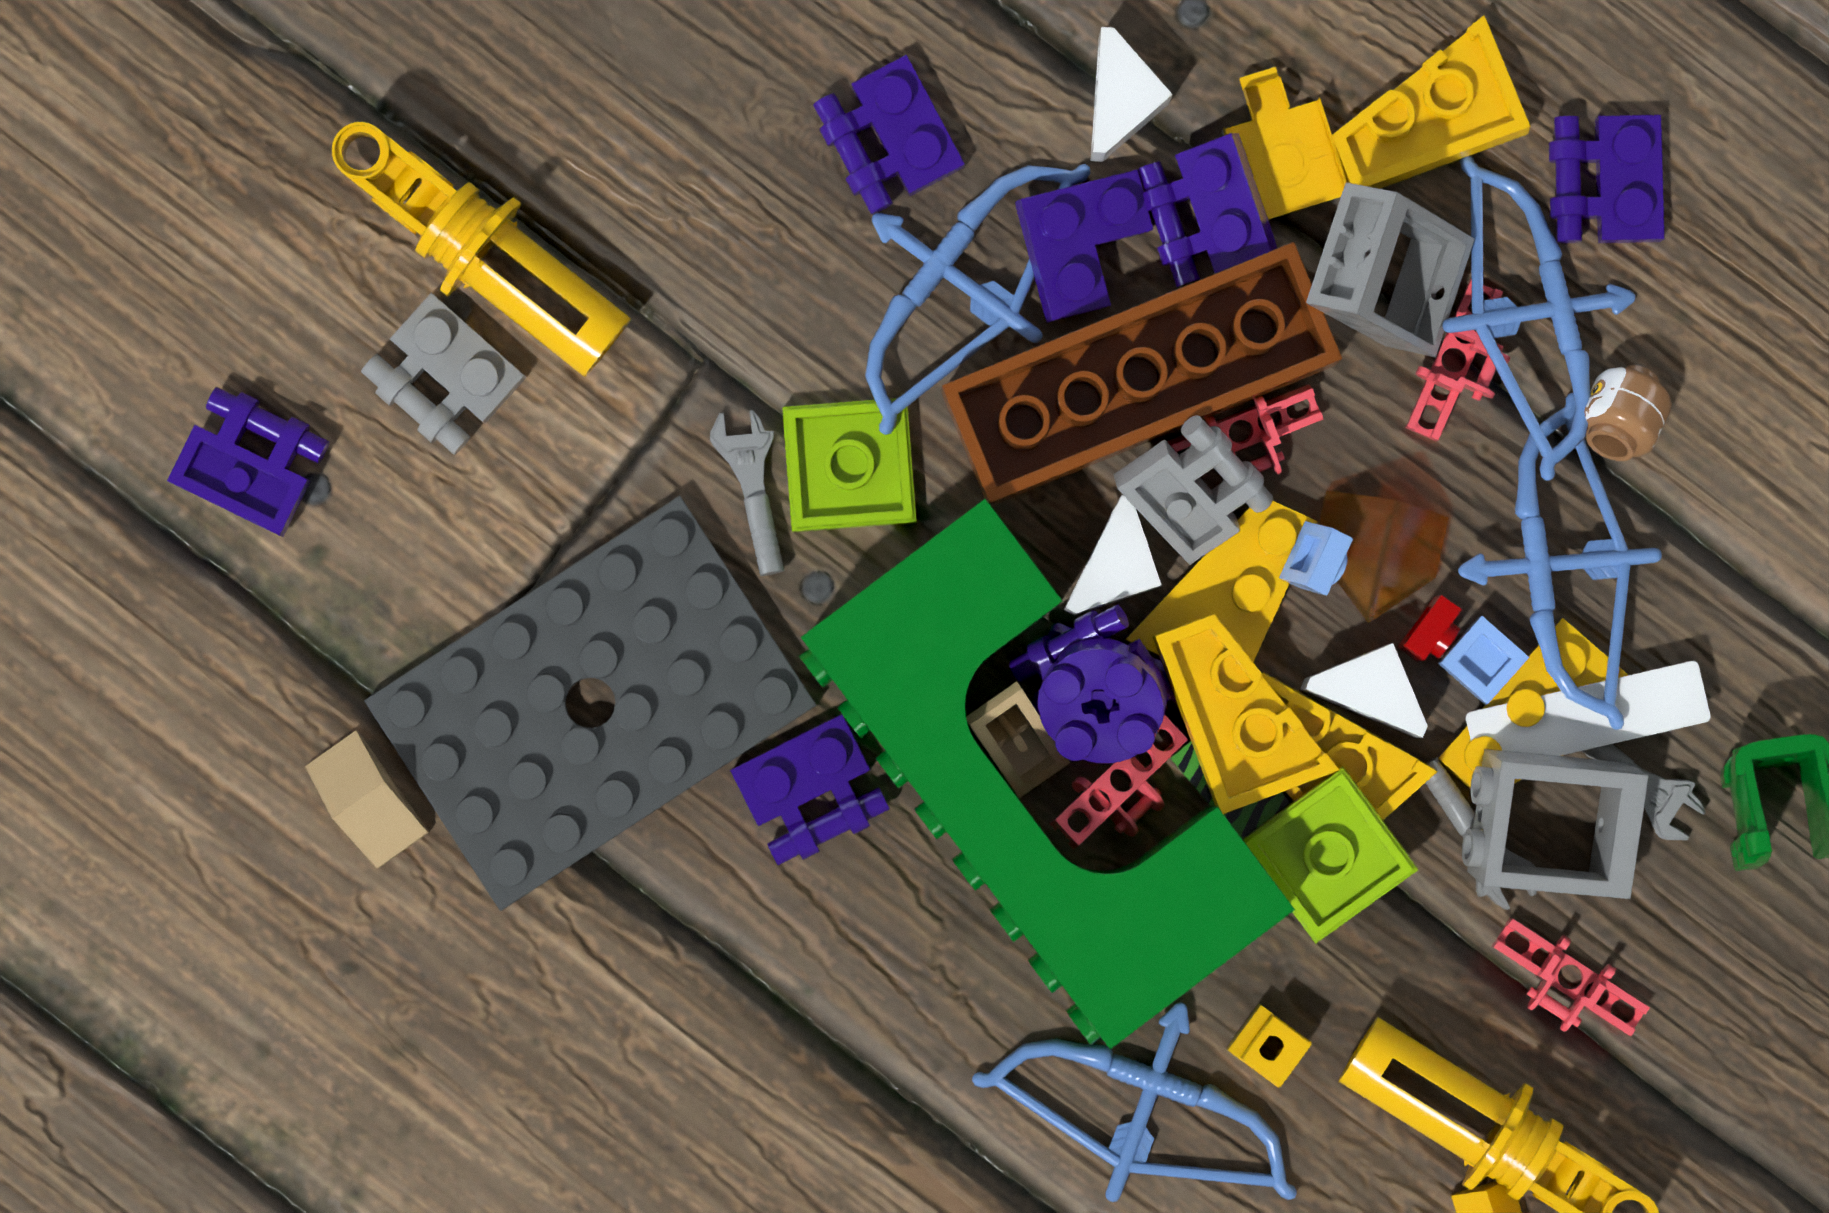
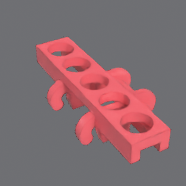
M1472 278L1467 284L1453 317L1472 314L1468 309L1472 300ZM1483 285V293L1487 295L1488 299L1501 298L1503 291ZM1476 331L1446 333L1431 369L1418 366L1415 374L1426 381L1405 428L1438 441L1455 401L1463 388L1474 392L1472 398L1480 401L1482 396L1494 398L1495 393L1488 387L1496 368ZM1456 337L1461 338V339H1463V340H1465V341H1468V342H1470V343H1468V344L1461 343L1460 341L1457 340ZM1497 344L1502 353L1504 346ZM1448 349H1458L1463 353L1465 365L1462 370L1450 372L1444 368L1442 355ZM1477 352L1487 358L1477 381L1474 382L1465 377ZM1502 353L1506 363H1509L1511 357ZM1434 384L1450 391L1446 400L1440 401L1432 397L1431 391ZM1426 405L1435 407L1440 413L1433 429L1423 428L1418 423Z
M1308 384L1266 402L1263 396L1254 398L1255 406L1219 421L1210 416L1205 418V422L1210 427H1219L1232 442L1231 450L1234 454L1237 451L1262 442L1266 455L1251 461V463L1259 472L1272 467L1276 474H1280L1282 469L1279 462L1285 460L1282 451L1276 453L1273 447L1281 444L1279 437L1321 421L1324 418L1315 400L1313 388ZM1307 399L1309 409L1306 415L1295 419L1287 414V407ZM1276 411L1280 413V422L1277 427H1275L1270 416L1271 413ZM1258 417H1260L1264 430L1258 425ZM1239 420L1249 422L1251 434L1248 439L1242 442L1233 441L1229 436L1231 425ZM1183 435L1167 441L1176 452L1191 446V443Z
M1164 715L1158 732L1161 729L1166 730L1172 736L1173 742L1164 751L1157 749L1153 744L1146 751L1152 759V762L1146 768L1136 757H1132L1125 761L1113 763L1093 783L1081 776L1072 782V787L1076 792H1084L1050 825L1054 830L1059 829L1070 841L1068 845L1073 850L1108 817L1115 823V829L1119 833L1124 832L1128 836L1133 837L1138 833L1136 822L1150 808L1156 811H1161L1165 805L1161 798V791L1153 788L1146 780L1188 740L1166 715ZM1114 770H1121L1131 780L1128 791L1121 792L1113 788L1110 776ZM1099 790L1105 792L1108 795L1110 802L1101 794ZM1135 792L1141 799L1126 813L1120 805ZM1077 810L1083 812L1089 821L1079 833L1073 831L1068 825V818Z
M1509 918L1491 947L1542 979L1537 989L1530 987L1527 995L1531 997L1527 1005L1529 1010L1532 1011L1540 1005L1562 1020L1560 1030L1566 1032L1572 1024L1576 1027L1579 1026L1582 1019L1578 1015L1583 1007H1585L1628 1036L1633 1035L1636 1025L1642 1016L1646 1015L1650 1007L1608 981L1615 974V967L1607 964L1598 975L1563 952L1571 943V939L1567 936L1562 935L1556 944L1553 945L1513 918ZM1517 931L1529 940L1528 948L1524 953L1519 954L1505 945V940L1510 932ZM1539 948L1549 952L1541 967L1532 962L1533 953ZM1566 965H1574L1581 972L1580 983L1572 989L1564 988L1558 980L1559 971ZM1593 983L1587 994L1584 995L1586 987ZM1551 986L1574 1000L1570 1009L1546 994ZM1606 989L1608 993L1606 1001L1601 1005H1597V1001ZM1621 999L1634 1008V1014L1628 1022H1623L1611 1014V1007L1615 1001Z

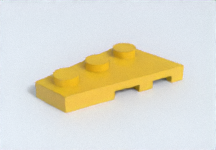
M1485 15L1469 26L1466 33L1442 51L1440 49L1422 64V68L1394 90H1388L1331 136V144L1334 141L1347 183L1381 189L1529 134L1531 126Z
M1272 501L1266 510L1259 513L1254 512L1249 507L1237 520L1240 532L1205 554L1132 631L1125 641L1132 643L1140 639L1149 652L1159 656L1152 638L1153 636L1215 614L1254 662L1290 584L1280 579L1279 576L1304 522L1317 524L1318 521L1275 501Z
M1215 614L1152 637L1214 804L1223 814L1339 771V768L1327 753L1321 750L1304 729V725L1290 707L1284 704L1263 678L1261 671Z
M1562 618L1555 625L1562 664L1577 687L1606 681L1608 657ZM1539 644L1530 653L1528 660L1482 709L1507 703L1506 710L1509 719L1520 727H1531L1542 719L1545 705L1541 695L1561 690L1546 670ZM1619 667L1618 678L1628 676V674ZM1466 726L1438 759L1443 766L1471 789L1472 775L1477 766H1482L1484 749L1502 751V748L1495 739L1487 736L1477 737L1471 741L1468 727ZM1515 779L1514 784L1522 779Z
M1265 672L1262 673L1263 678L1284 704L1290 707L1304 725V729L1321 750L1327 753L1338 768L1344 766L1383 820L1438 772L1432 766ZM1331 774L1286 790V793L1295 801Z

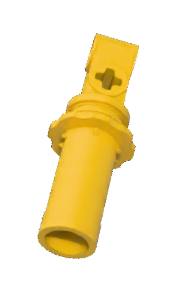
M354 122L346 125L336 134L332 143V157L337 168L348 179L372 197L371 201L414 235L417 233L420 235L415 251L425 259L429 256L434 257L437 263L443 264L447 273L440 291L447 297L453 291H456L462 283L465 284L464 288H473L584 377L593 370L631 321L627 314L517 228V221L513 223L512 220L522 203L515 197L495 209L493 206H489L488 202L484 199L479 198L480 190L470 182L455 190L453 188L454 185L412 151L407 152L372 124ZM360 137L372 138L378 142L380 147L378 161L366 170L351 168L346 159L349 145ZM420 182H422L420 186L416 189V191L412 194V196L408 199V201L404 204L405 200L409 197V195L413 192L417 185ZM493 245L588 319L576 335L482 261Z
M1379 1017L1372 1023L1339 1077L1338 1082L1464 1160V1167L1469 1164L1466 1176L1462 1182V1185L1469 1190H1472L1488 1176L1491 1179H1495L1500 1185H1505L1507 1188L1506 1194L1518 1201L1530 1190L1533 1192L1532 1195L1559 1213H1612L1615 1206L1625 1200L1638 1201L1644 1213H1659L1656 1204L1650 1197L1613 1175V1170L1568 1142H1560L1564 1125L1553 1118L1549 1121H1544L1541 1116L1534 1115V1112L1529 1110L1534 1089L1532 1086L1523 1083L1511 1098L1509 1097L1510 1093L1503 1095ZM1392 1058L1495 1121L1485 1140L1383 1078L1382 1074ZM1580 1171V1174L1578 1175L1577 1179H1576L1575 1182L1573 1183V1185H1572V1187L1570 1188L1569 1192L1566 1194V1192H1567V1190L1569 1189L1570 1185L1572 1184V1182L1574 1181V1179H1575V1177L1577 1176L1578 1172Z

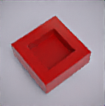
M1443 595L1433 597L1397 648L1416 662L1424 661L1430 653L1440 658L1461 630L1453 621L1462 609Z

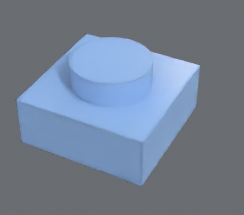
M1305 521L1279 578L1298 588L1327 596L1331 586L1341 578L1346 569L1348 561L1347 551L1353 538L1334 528Z
M1479 616L1441 658L1438 664L1486 705L1529 657L1486 618Z

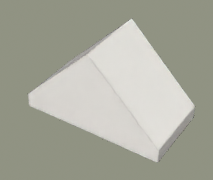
M1101 27L1098 39L1090 161L1103 162L1168 106L1173 95L1116 29L1111 27Z
M1121 495L1064 608V611L1074 616L1161 586L1137 510L1125 496Z
M1393 643L1304 679L1300 688L1301 691L1414 738H1423L1428 726Z

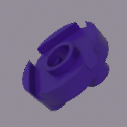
M1104 638L1088 639L1074 643L1059 654L1058 660L1049 667L1042 681L1038 694V711L1044 729L1055 741L1056 749L1063 757L1071 761L1084 759L1094 763H1116L1128 760L1137 754L1145 753L1152 747L1165 715L1167 693L1159 670L1148 658L1144 662L1139 656L1128 652L1129 645L1117 640ZM1094 690H1104L1106 698L1111 700L1117 699L1119 705L1111 707L1110 712L1103 713L1093 709L1087 702L1092 700Z

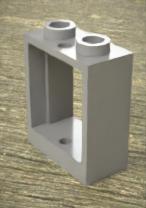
M1346 182L1306 303L1386 347L1436 357L1444 334L1442 323L1450 316L1475 239L1398 192ZM1399 233H1402L1411 238L1384 318L1375 313L1374 309ZM1444 288L1443 297L1436 300L1437 291Z
M1484 749L1482 766H1477L1474 769L1471 780V799L1476 804L1473 828L1466 830L1462 843V860L1464 865L1468 866L1467 872L1483 886L1630 899L1649 775L1628 762ZM1515 779L1601 787L1589 872L1503 864Z

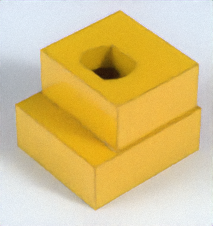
M1258 1004L1226 1049L1279 1088L1308 1051L1312 1042L1261 1004ZM1269 1036L1279 1037L1283 1043L1282 1049L1278 1050L1274 1060L1264 1058L1259 1050Z

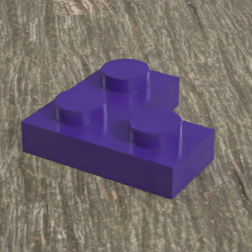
M1138 169L1022 198L1015 202L1046 323L1111 306L1096 246L1148 233L1153 230L1150 214L1146 210L1142 196L1143 188Z

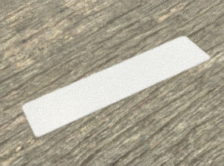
M1695 661L1618 678L1615 706L1624 718V725L1619 730H1614L1610 726L1609 719L1606 716L1567 699L1562 691L1541 695L1545 705L1544 715L1537 724L1531 727H1520L1514 724L1507 715V703L1471 711L1466 715V723L1471 741L1477 737L1487 736L1495 739L1500 744L1502 751L1554 756L1705 723L1710 720V711L1700 668ZM1605 681L1578 687L1598 699H1604Z

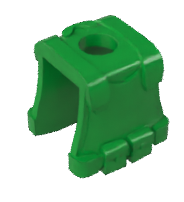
M1804 734L1761 740L1732 750V757L1726 761L1721 769L1722 788L1730 787L1738 838L1730 844V852L1736 872L1759 869L1769 861L1772 854L1769 831L1761 805L1754 770L1799 764L1813 857L1816 859L1829 858V742L1823 736Z

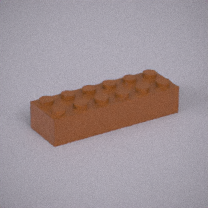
M1292 242L942 385V396L984 498L988 503L994 506L1180 430L1185 421L1192 416L1198 415L1204 420L1207 417L1214 416L1337 365L1342 360V356L1325 315L1306 303L1312 284L1295 243Z

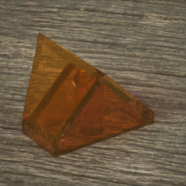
M1327 490L1325 492L1319 525L1334 528L1353 538L1347 551L1348 561L1346 569L1337 583L1368 623L1436 578L1449 517L1394 499Z

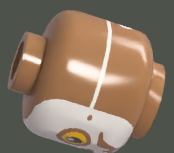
M1630 365L1626 368H1610L1598 375L1584 410L1588 422L1585 436L1588 445L1593 451L1610 460L1628 461L1632 457H1640L1653 450L1672 407L1668 391L1662 386L1657 375L1651 370L1638 365Z

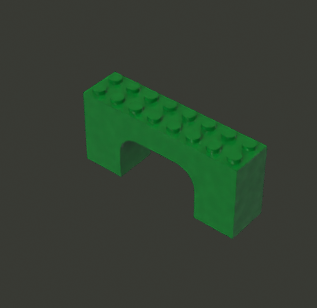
M984 499L801 636V639L809 649L799 655V657L822 687L834 681L847 700L837 708L858 736L862 738L871 731L885 749L883 753L876 757V760L899 789L909 781L921 797L923 802L916 806L914 810L936 840L945 833L949 834L961 850L959 854L952 858L954 864L975 891L984 884L988 886L999 901L990 908L991 913L1013 942L1023 935L1027 938L1037 952L1028 959L1030 965L1051 993H1054L1063 986L1075 1002L1065 1011L1090 1045L1101 1037L1109 1049H1112L1295 909L1216 806L1208 805L1138 859L1116 869L1091 870L1077 866L1065 859L1053 846L978 746L969 730L965 714L967 689L979 666L1062 602L1061 598L988 501Z

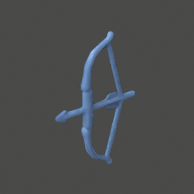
M1468 156L1460 159L1462 171L1471 181V237L1475 239L1471 249L1472 314L1447 318L1442 323V328L1447 333L1476 330L1543 457L1539 468L1541 477L1546 481L1552 480L1555 475V465L1585 439L1588 428L1584 410L1591 396L1590 361L1588 353L1582 350V341L1574 313L1611 308L1613 314L1618 315L1635 301V294L1631 290L1608 284L1606 287L1607 293L1570 298L1562 266L1559 262L1562 252L1547 225L1540 205L1518 181L1478 167L1474 158ZM1482 183L1489 184L1508 193L1525 213L1540 262L1539 273L1547 302L1517 307L1508 297L1483 300ZM1551 317L1559 350L1565 357L1576 407L1571 431L1554 448H1551L1494 338L1516 335L1521 322Z
M1027 165L997 178L982 194L957 213L959 222H956L935 250H931L902 228L901 225L904 221L902 217L883 213H875L872 216V223L883 243L886 244L892 239L924 262L923 266L905 287L902 295L898 294L892 297L881 325L869 345L865 378L883 416L879 424V431L882 434H891L896 428L898 413L1008 327H1011L1033 343H1038L1042 339L1043 335L1040 329L1019 314L1034 280L1030 259L1014 295L995 281L979 285L953 265L968 247L969 243L972 242L975 236L974 232L1010 190L1032 180L1061 183L1059 189L1070 187L1088 178L1091 174L1088 165H1078L1072 171ZM945 278L971 297L970 312L990 327L895 401L891 402L881 378L885 351L915 308L920 307L930 296L931 292L935 290L940 281Z
M1573 393L1568 394L1565 398L1566 404L1564 408L1539 424L1546 438L1564 424H1566L1568 431H1571L1576 409ZM1529 434L1518 461V491L1515 514L1522 520L1521 529L1525 558L1485 561L1484 555L1480 553L1463 563L1459 567L1458 572L1463 578L1484 586L1487 585L1488 577L1527 573L1531 592V605L1535 612L1530 617V623L1541 648L1547 672L1567 699L1606 716L1609 719L1610 726L1614 730H1619L1624 725V718L1615 704L1630 565L1656 563L1661 560L1662 552L1657 548L1628 549L1584 439L1575 448L1611 539L1588 541L1581 554L1549 556L1543 518L1540 517L1536 485V460L1540 451L1531 434ZM1584 569L1592 580L1617 578L1603 700L1579 689L1563 667L1553 610L1556 608V602L1553 592L1552 571Z
M1179 1002L1160 1018L1159 1024L1164 1026L1165 1030L1152 1066L1125 1058L1122 1055L1114 1054L1113 1056L1112 1049L1105 1045L1082 1044L1056 1038L1022 1044L989 1073L978 1072L972 1077V1082L975 1086L980 1088L998 1087L1112 1165L1114 1169L1106 1190V1198L1111 1202H1116L1121 1197L1130 1173L1273 1187L1280 1197L1287 1200L1294 1199L1297 1195L1295 1187L1286 1181L1280 1139L1257 1111L1236 1101L1215 1085L1207 1084L1202 1088L1196 1082H1191L1166 1072L1180 1033L1188 1034L1190 1032L1188 1010L1184 1003ZM1056 1056L1106 1072L1109 1077L1141 1088L1143 1091L1132 1121L1117 1125L1108 1149L1005 1077L1027 1059ZM1157 1095L1185 1104L1186 1106L1195 1107L1197 1105L1249 1127L1266 1146L1271 1174L1146 1162L1154 1141V1137L1146 1128Z

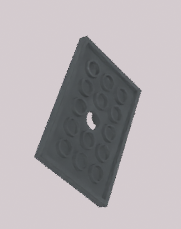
M680 495L364 700L500 911L506 909L817 706ZM587 678H596L605 682L611 688L615 697V707L611 718L603 725L595 728H586L575 723L569 716L566 708L567 695L572 686L580 680Z

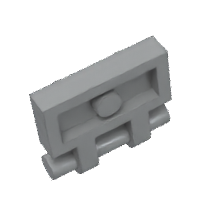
M432 293L428 295L390 338L394 344L408 355L405 360L394 369L379 354H376L361 370V373L378 387L375 394L389 406L396 403L420 424L417 431L430 443L438 440L453 455H456L471 438L469 434L454 422L467 408L486 424L527 378ZM424 371L449 392V395L437 406L412 385Z
M1198 415L1192 416L1185 421L1181 428L1182 435L1191 443L1189 449L1179 455L1164 439L1114 474L1117 489L1189 565L1240 532L1237 517L1233 513L1234 510L1246 503L1254 512L1259 513L1266 510L1273 501V495L1263 485L1264 477L1251 462H1242L1231 450L1232 442L1219 427H1210ZM1214 468L1223 478V482L1211 490L1200 477Z

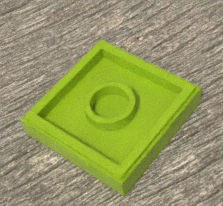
M891 398L890 400H891V402H893V401H895L897 398ZM875 400L782 407L792 533L917 523L908 406L897 414L896 428L891 434L887 435L879 431V424L883 416Z
M1344 766L1242 838L1295 910L1292 913L1315 944L1418 871L1417 865Z

